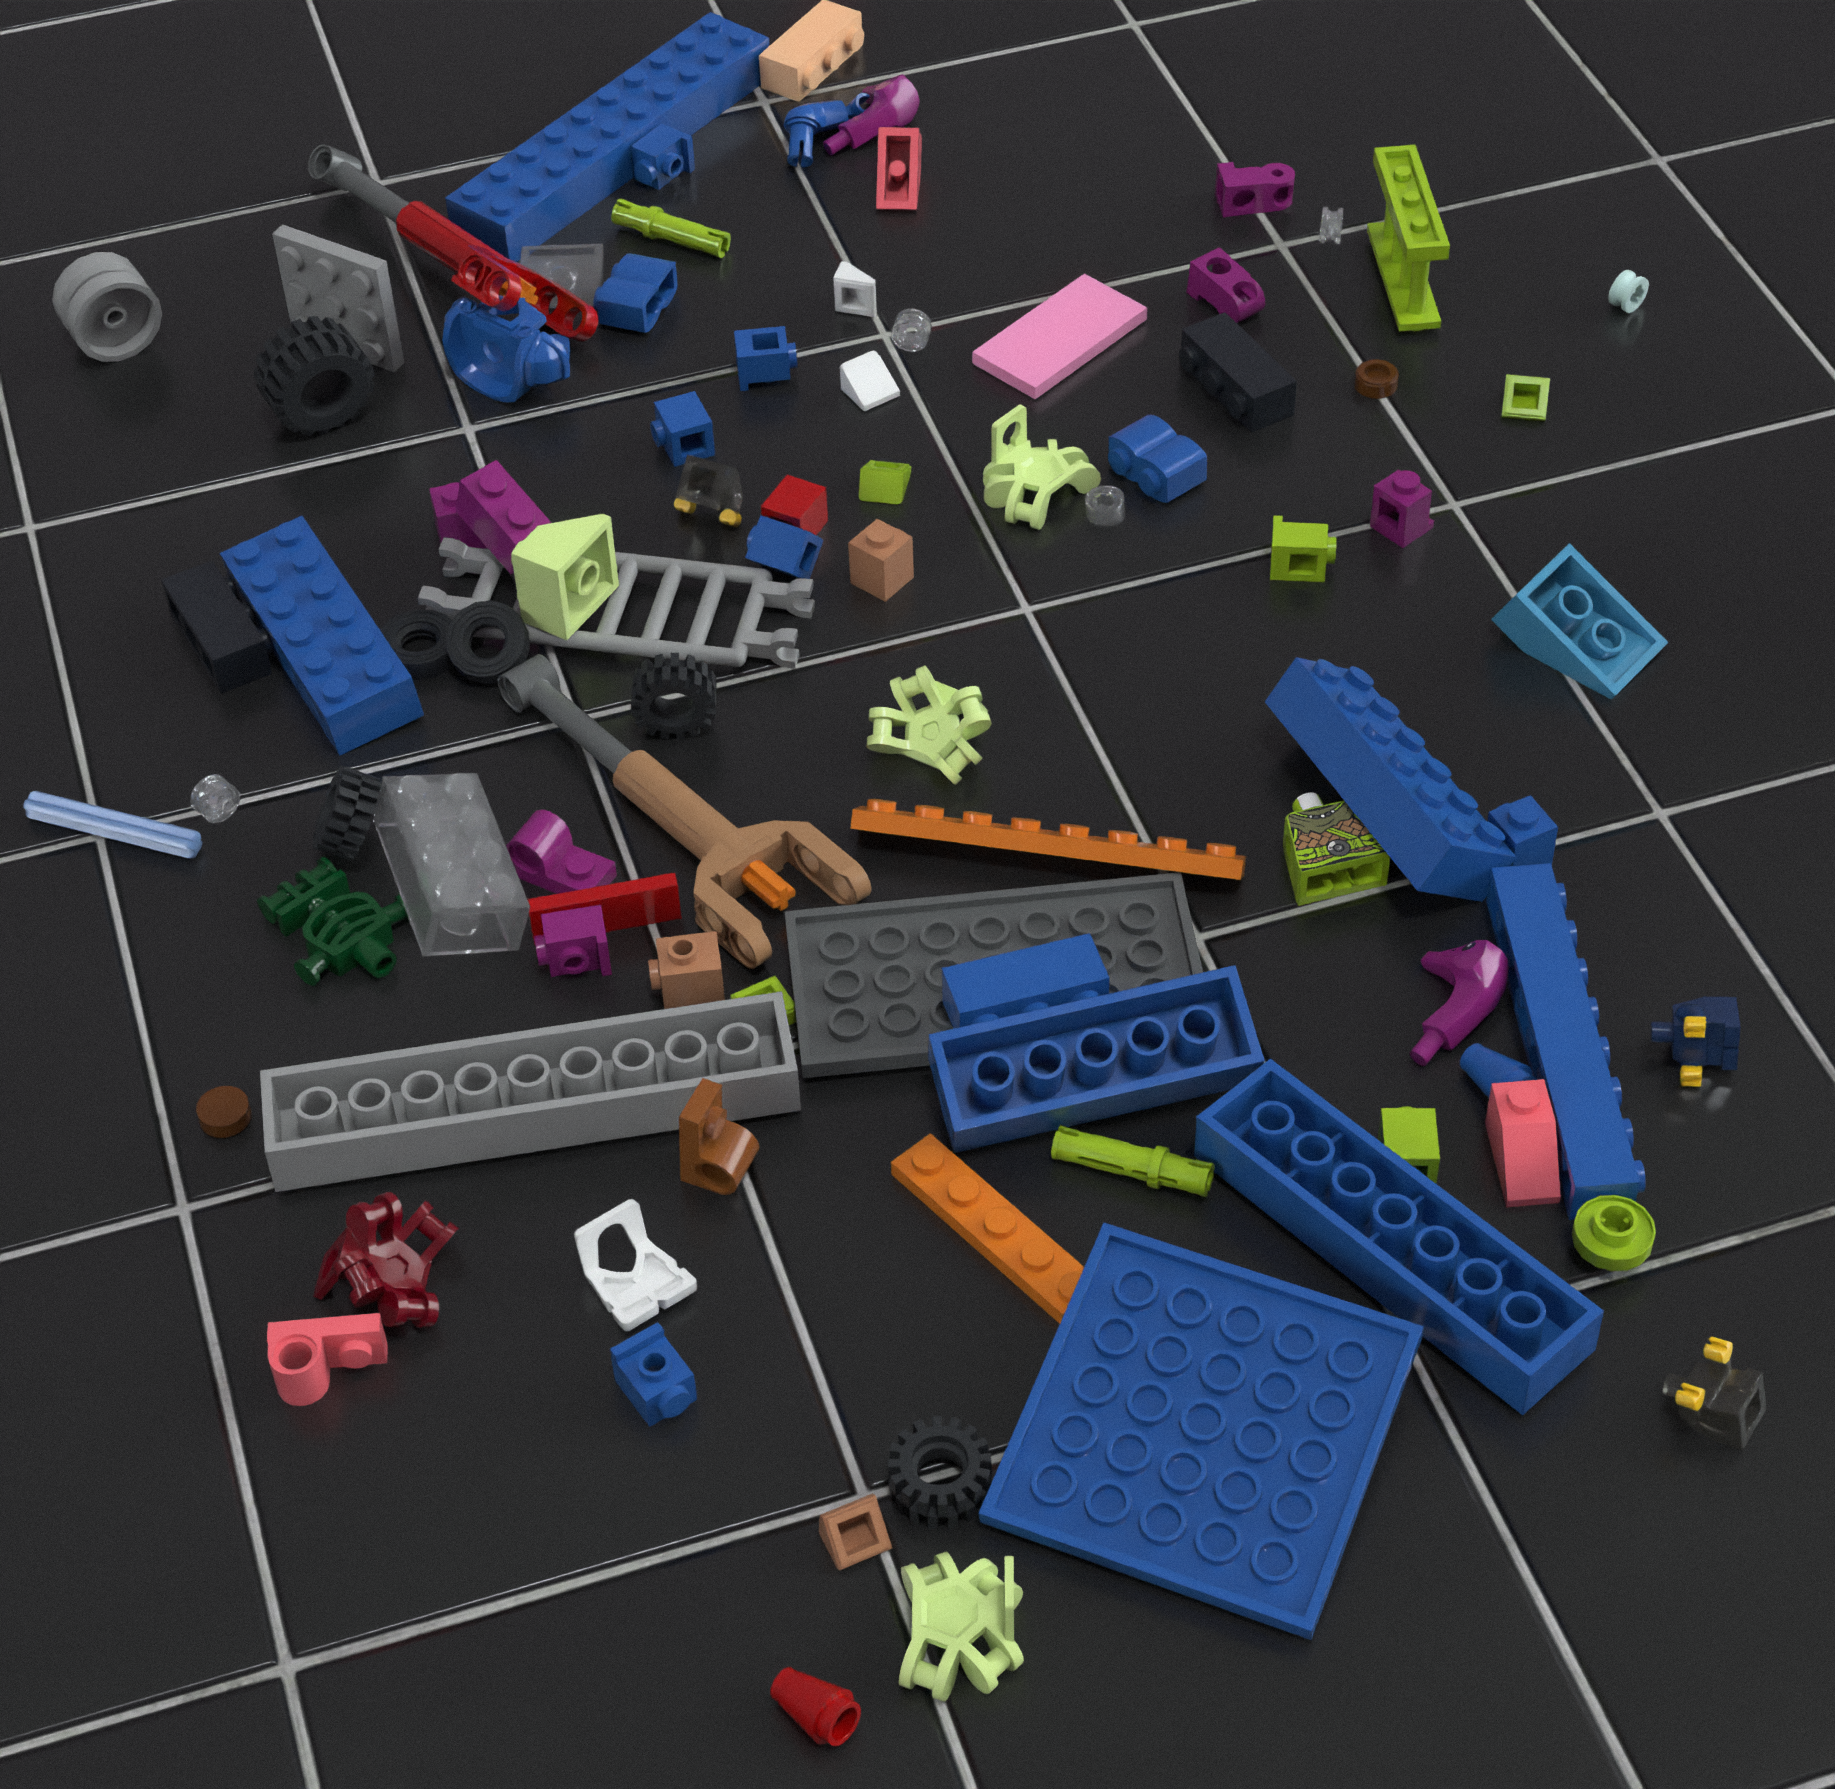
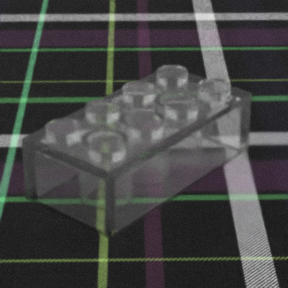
M477 773L383 777L373 821L422 956L519 950L530 905Z

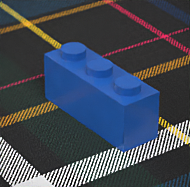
M1088 933L942 968L943 1004L952 1027L955 1029L1109 994L1110 978L1092 936Z

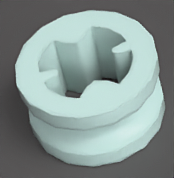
M1629 269L1624 270L1611 286L1608 296L1609 303L1614 306L1621 305L1622 310L1632 313L1642 304L1649 287L1648 280L1642 276L1636 278V274Z

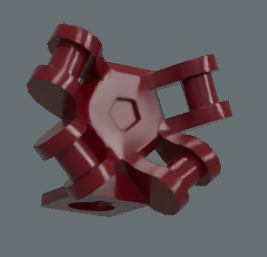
M385 1192L376 1196L371 1205L366 1202L356 1203L350 1206L346 1213L347 1227L323 1257L313 1297L322 1300L338 1280L347 1279L353 1288L349 1298L355 1308L377 1301L378 1311L385 1326L401 1327L405 1324L406 1320H411L416 1327L430 1328L435 1325L439 1314L437 1296L435 1293L425 1291L432 1259L459 1228L451 1221L447 1226L430 1212L434 1207L426 1200L403 1227L402 1205L392 1192ZM415 1229L432 1242L422 1255L418 1254L404 1242ZM376 1230L378 1231V1233L380 1234V1236H381V1238H382V1240H379V1241H377V1242H376Z

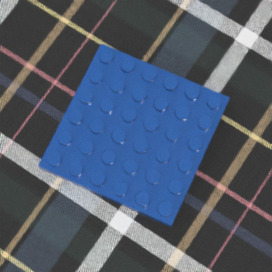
M1103 1223L980 1508V1523L1312 1640L1420 1346L1424 1326Z

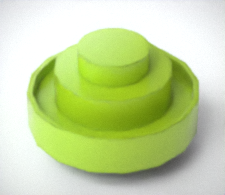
M1618 1195L1598 1196L1586 1201L1577 1211L1572 1230L1574 1247L1581 1257L1595 1267L1609 1271H1627L1641 1265L1651 1254L1656 1234L1654 1220L1647 1210L1634 1200Z

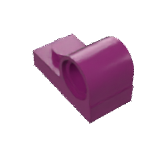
M536 810L506 845V864L509 875L556 894L608 885L617 876L614 861L574 846L568 826L561 818L550 811Z

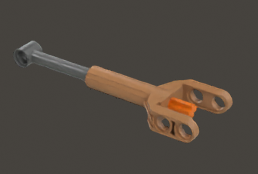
M537 654L498 677L499 691L512 710L522 712L531 706H535L613 773V784L617 790L701 860L697 867L694 886L696 924L705 932L716 931L718 943L747 968L754 969L772 957V948L768 937L762 929L761 921L735 899L746 892L753 891L771 908H778L780 911L785 910L788 907V900L793 898L796 893L792 886L776 874L783 870V864L786 862L794 866L838 904L854 905L871 894V883L862 866L811 823L773 820L737 828L644 750L631 752L559 691V676L545 656Z

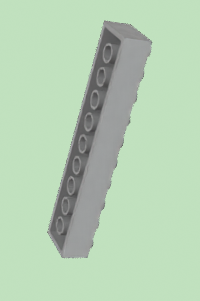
M781 991L261 1070L264 1148L275 1192L678 1130L679 1115L702 1078L722 1085V1108L727 1110L726 1120L728 1121L800 1111L798 1069L783 994Z

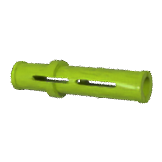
M620 198L612 210L611 219L614 224L643 232V236L650 239L657 237L719 258H723L725 252L727 253L730 247V233L664 213V210L657 206L648 208Z
M1062 1125L1058 1127V1131L1055 1133L1051 1150L1052 1159L1085 1165L1086 1167L1146 1181L1147 1186L1160 1189L1161 1186L1173 1187L1206 1197L1208 1191H1210L1215 1170L1214 1163L1172 1154L1167 1147L1159 1145L1155 1149L1129 1144L1128 1142L1081 1132Z

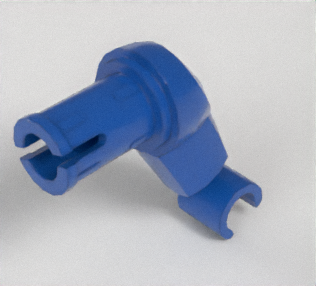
M860 93L847 106L844 105L842 100L806 103L788 111L784 120V127L790 134L788 163L797 167L799 152H801V167L812 165L813 135L837 129L838 125L863 113L865 110L861 108L860 104L868 100L870 95Z

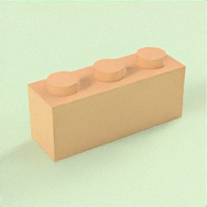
M827 0L820 1L759 55L761 89L800 102L834 70H837L854 52L861 48L864 41L861 12Z

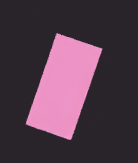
M1083 274L972 352V364L1028 396L1037 399L1147 320V307L1096 279Z

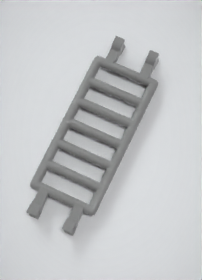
M443 538L439 547V554L443 557H450L446 559L443 566V576L459 577L464 575L465 572L481 574L471 598L447 595L444 591L435 587H422L418 596L419 605H426L425 610H434L446 614L453 620L461 609L475 602L491 599L504 566L489 549L468 547L460 540ZM615 552L617 570H619V586L610 595L596 632L577 630L568 640H565L525 623L529 631V642L532 644L655 658V655L663 653L664 659L671 660V653H679V660L685 661L688 654L695 657V663L703 661L706 664L727 667H741L746 662L747 656L771 659L779 666L796 668L799 659V649L792 648H794L798 637L797 629L781 628L774 633L756 631L763 607L787 609L795 616L811 619L815 608V600L805 598H810L814 585L813 579L805 578L795 579L790 583L773 582L772 573L763 568ZM637 574L663 575L641 638L615 635ZM681 578L707 580L686 643L660 640ZM725 583L752 585L731 648L705 645ZM516 599L513 610L521 616L519 601ZM492 626L478 630L473 636L505 640L504 633L499 628Z

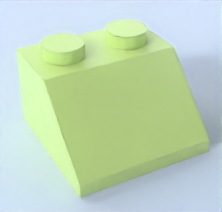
M605 514L539 525L523 541H520L511 553L517 599L524 623L565 640H568L619 586L611 517Z

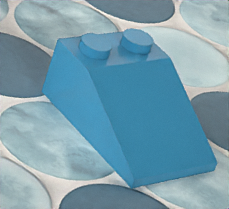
M1570 543L1491 619L1524 653L1609 699L1615 697L1668 643Z

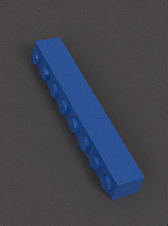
M1551 863L1492 867L1486 903L1498 948L1503 951L1508 959L1507 984L1528 1065L1532 1070V1075L1537 1080H1545L1554 1113L1560 1188L1568 1219L1575 1220L1578 1209L1586 1201L1598 1196L1618 1195L1636 1202L1638 1193L1645 1191L1644 1166L1641 1160L1634 1161L1631 1151L1634 1142L1633 1128L1630 1119L1622 1118L1620 1112L1622 1103L1621 1085L1618 1077L1610 1076L1608 1069L1610 1065L1609 1042L1606 1036L1599 1037L1597 1030L1599 1024L1598 1003L1595 997H1588L1587 964L1584 958H1577L1576 955L1577 930L1575 922L1566 919L1567 898L1565 886L1563 883H1556Z

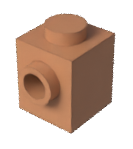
M876 519L848 542L850 583L886 602L914 578L912 536L904 531Z
M716 931L656 938L658 959L648 960L651 988L652 990L662 989L664 1009L725 1000Z

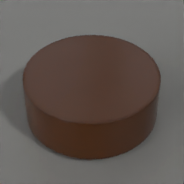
M1373 359L1365 361L1356 368L1355 389L1361 395L1368 398L1381 399L1389 397L1397 390L1398 370L1393 364L1384 360Z
M219 1086L207 1091L201 1096L196 1106V1113L202 1130L216 1138L231 1137L240 1133L248 1126L252 1116L247 1095L241 1089L233 1086Z

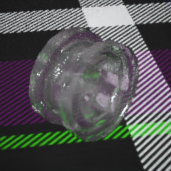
M1323 206L1320 244H1325L1327 240H1333L1335 245H1340L1344 208L1338 207L1337 211L1332 212L1328 207Z
M910 308L902 310L897 314L891 331V338L894 344L900 349L910 352L923 349L929 340V334L932 329L931 320L920 310ZM913 327L917 329L916 333L907 332V328Z
M1108 485L1091 489L1085 496L1086 517L1088 520L1102 527L1114 526L1122 522L1126 516L1123 492L1114 486Z
M213 774L200 780L194 787L190 802L191 806L198 813L202 814L207 821L216 824L225 821L236 811L240 802V794L221 775Z

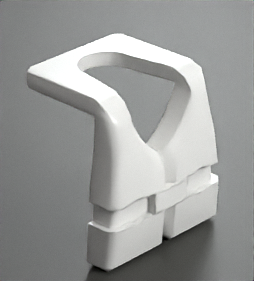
M634 1199L623 1202L580 1227L574 1233L585 1277L598 1294L608 1312H612L614 1320L624 1331H630L657 1315L659 1307L667 1309L697 1290L696 1278L684 1267L678 1268L677 1262L672 1257L655 1246L647 1238L640 1205ZM612 1224L622 1225L628 1239L636 1250V1263L632 1272H613L599 1267L598 1238L603 1230Z

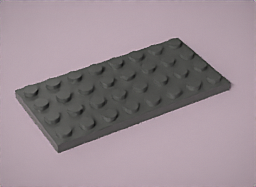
M1181 872L784 911L803 1078L929 1066V1034L953 1029L943 1004L942 968L1090 933L1110 978L1109 994L1203 973Z

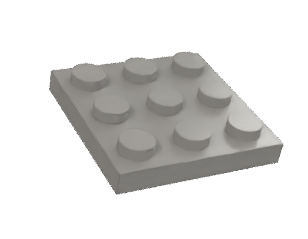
M282 224L272 235L290 323L297 319L306 322L309 316H318L321 321L325 317L331 318L336 324L341 323L348 330L370 360V364L396 372L404 364L387 261Z

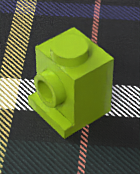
M1273 516L1270 580L1325 582L1326 564H1335L1336 537H1328V524L1282 522L1283 516Z

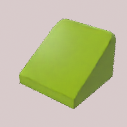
M1506 374L1502 418L1545 421L1550 378Z
M870 460L860 469L859 499L868 502L900 504L904 499L912 466L904 463Z

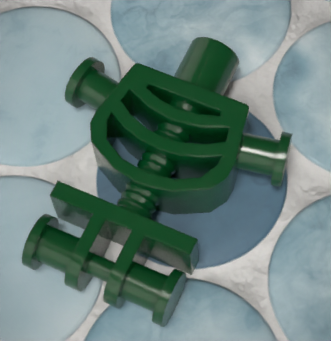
M326 857L318 859V866L309 872L304 869L295 874L297 885L294 887L289 882L283 881L277 885L278 892L268 898L262 895L257 899L258 907L265 918L273 924L278 921L280 931L286 937L302 927L309 958L296 961L294 969L298 976L311 986H315L320 982V974L325 969L337 976H343L359 964L376 978L386 976L393 970L397 960L396 955L386 947L394 942L391 925L402 920L406 923L413 921L411 909L401 894L394 897L395 902L381 908L374 897L368 893H350L346 874L341 869L337 871Z

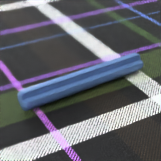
M39 791L30 792L28 799L24 801L23 808L26 809V816L33 820L188 859L195 858L203 844L201 834L196 830Z

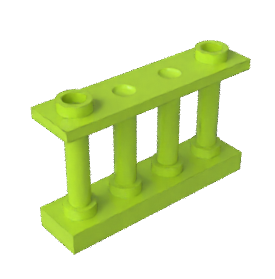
M1416 145L1374 148L1373 164L1386 200L1384 222L1367 223V233L1398 330L1421 331L1423 329L1441 328V318L1428 282L1430 261L1449 259L1450 244Z

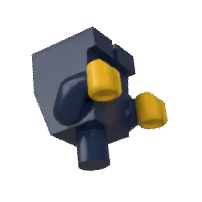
M1701 997L1678 1003L1672 1006L1671 1022H1651V1043H1671L1672 1059L1677 1060L1681 1065L1680 1083L1682 1086L1701 1087L1702 1066L1715 1065L1721 1066L1722 1070H1737L1741 1029L1737 998Z

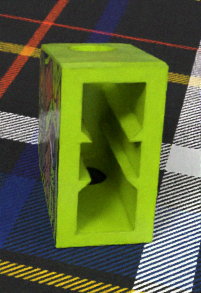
M1305 793L1294 801L1292 805L1294 812L1289 813L1285 817L1283 851L1298 906L1387 885L1390 856L1345 801L1323 805L1319 795L1316 793Z

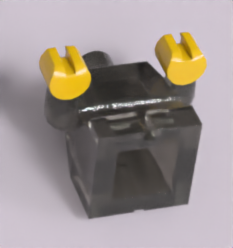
M687 454L675 497V509L692 514L696 509V504L720 510L721 506H724V511L721 512L719 520L723 524L737 528L742 519L739 512L743 501V488L739 483L740 475L738 470Z
M1711 1336L1708 1339L1711 1344L1706 1343L1703 1349L1704 1357L1711 1361L1708 1363H1696L1687 1378L1669 1373L1664 1380L1663 1394L1675 1398L1676 1403L1679 1405V1416L1682 1421L1713 1441L1743 1450L1766 1411L1763 1372L1748 1367L1745 1371L1734 1369L1730 1359L1733 1349L1732 1343Z

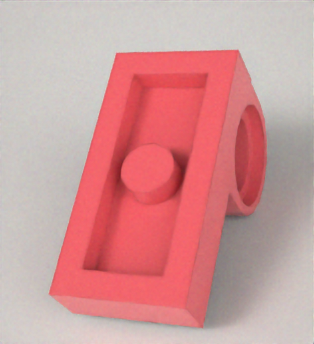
M380 1313L268 1322L267 1343L270 1368L278 1395L284 1402L292 1406H306L321 1399L328 1391L330 1368L347 1367L356 1369L372 1364L387 1363L388 1344Z

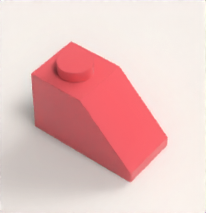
M878 128L877 210L917 211L922 135L919 128Z
M1545 1080L1491 1083L1485 1125L1506 1207L1559 1203L1561 1195L1556 1121Z

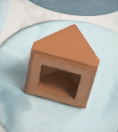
M873 1493L820 1515L819 1534L838 1570L892 1549L876 1495Z

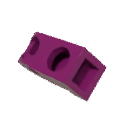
M1233 162L1217 163L1215 196L1223 217L1273 212L1288 208L1293 198L1295 171L1292 167L1282 163H1270L1261 168L1259 166L1235 168Z
M1220 247L1190 261L1186 293L1195 300L1206 299L1218 310L1219 314L1225 312L1236 323L1264 309L1265 297L1260 285ZM1211 264H1213L1212 272L1207 269Z

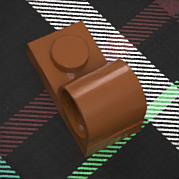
M702 1078L679 1115L680 1180L721 1195H730L736 1191L760 1147L758 1140L750 1131L734 1122L726 1120L727 1110L722 1108V1085Z

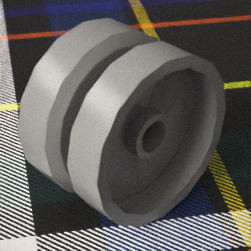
M94 252L80 257L63 270L54 286L52 302L57 317L69 331L76 344L91 358L101 362H118L133 357L146 348L159 331L162 319L159 299L145 283L136 268L123 256L113 252Z

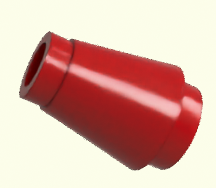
M792 1667L783 1669L772 1683L770 1689L771 1698L777 1701L817 1744L828 1743L832 1746H839L855 1731L860 1720L861 1707L854 1701L853 1693L850 1690L797 1671Z

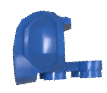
M499 295V301L503 299L504 296ZM464 296L457 299L445 315L442 341L444 352L452 370L466 385L489 398L501 402H515L528 392L531 387L549 385L570 377L569 338L561 334L549 335L546 332L540 333L538 329L547 322L546 316L526 302L525 297L519 298V301L512 309L501 311L483 302L477 305L475 301ZM519 313V316L511 322L497 316Z

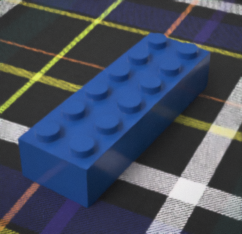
M303 516L282 523L278 527L243 541L220 553L227 574L231 576L236 586L239 600L241 602H248L254 614L257 628L263 627L267 631L275 656L339 756L424 716L411 675Z
M1296 657L1265 700L1268 707L1417 891L1483 902L1488 892L1491 868L1510 866L1516 859L1514 853L1504 843L1505 835L1492 823L1486 821L1476 810L1478 807L1476 800L1455 785L1450 779L1451 771L1448 767L1428 753L1423 747L1425 745L1424 739L1417 732L1406 727L1400 720L1398 708L1389 700L1381 697L1373 688L1374 680L1370 675L1354 666L1346 669L1337 667L1324 659H1318L1315 662Z
M1235 965L929 1034L928 1060L953 1153L1057 1130L1060 1125L1066 1127L1231 1090L1265 1062Z

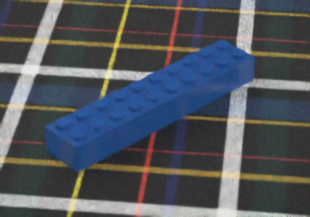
M708 13L445 197L448 219L504 257L518 262L634 178L631 146L659 124H665L691 136L761 85L759 55L769 47V37L727 20L720 15Z

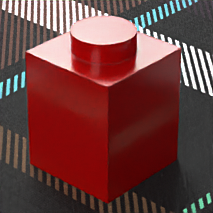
M786 475L761 505V515L817 535L828 522L826 487Z

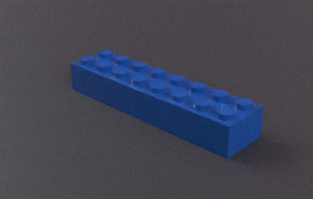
M1269 1059L1196 1116L1194 1157L1200 1161L1214 1163V1172L1398 1318L1424 1326L1423 1337L1521 1415H1524L1596 1350L1604 1310L1272 1059Z

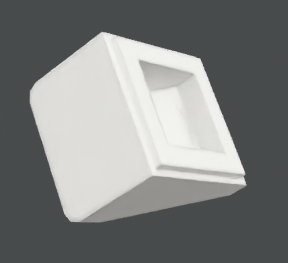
M841 261L833 277L835 311L875 317L877 314L875 279L850 263Z
M875 350L849 360L840 366L841 390L863 411H867L900 396L899 388Z

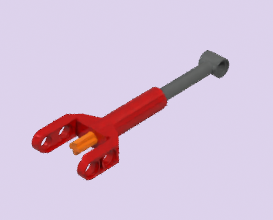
M325 144L316 147L310 155L308 171L312 178L340 190L349 191L397 224L396 230L401 237L454 272L455 275H453L451 281L486 305L501 311H508L516 305L519 298L525 297L526 302L546 316L547 322L545 324L559 334L578 342H584L595 333L598 325V314L591 305L556 282L504 257L425 203L420 201L408 203L363 173L361 161L358 158ZM499 295L504 296L503 299L499 301ZM557 295L558 303L556 309L549 314L550 302ZM581 311L582 321L579 327L573 331L574 318Z

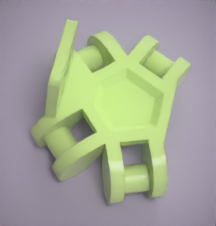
M1021 404L992 424L991 462L984 468L983 483L985 485L984 501L992 508L1005 507L1006 522L1015 524L1018 520L1030 522L1031 528L1040 530L1046 520L1052 493L1064 484H1071L1079 493L1086 494L1094 491L1100 484L1101 477L1099 471L1089 463L1087 455L1081 448L1073 446L1057 450L1056 439H1047V447H1031L1030 440H1027V409ZM1015 422L1016 426L1014 433L1010 437V444L1006 445L1003 443V435L1007 427ZM1026 490L1037 492L1033 505L1023 503Z
M924 665L916 669L915 676L902 680L900 677L890 680L892 692L902 711L888 707L869 709L868 719L873 722V735L867 737L866 747L880 753L902 754L941 770L956 785L962 779L959 773L971 761L976 765L983 759L967 740L984 733L990 728L992 723L988 710L981 703L983 698L979 687L969 686L957 690L935 681L929 669ZM924 692L930 705L916 710L912 697ZM963 713L964 718L960 722L958 715ZM892 726H905V740L892 737Z
M948 1552L934 1555V1564L918 1569L914 1563L901 1567L903 1583L912 1602V1640L901 1665L899 1674L900 1686L913 1689L917 1684L932 1690L933 1698L945 1702L953 1689L959 1663H961L971 1683L985 1694H989L998 1686L997 1677L1006 1669L1015 1671L1023 1664L1022 1652L1014 1640V1609L1023 1597L1022 1588L1014 1582V1556H1005V1582L997 1577V1566L986 1558L977 1560L959 1574ZM981 1635H983L991 1650L985 1656L971 1645ZM928 1643L946 1649L939 1666L924 1661Z

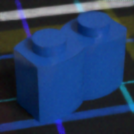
M632 253L626 254L619 263L613 266L611 277L602 286H599L595 292L593 305L594 309L598 311L599 324L644 333L649 332L657 322L661 310L669 305L678 287L676 263L674 261Z
M1146 415L1109 436L1108 461L1114 472L1125 476L1131 481L1138 482L1139 487L1146 495L1152 496L1160 502L1168 503L1207 480L1206 453L1190 438L1177 435L1169 424L1155 415Z

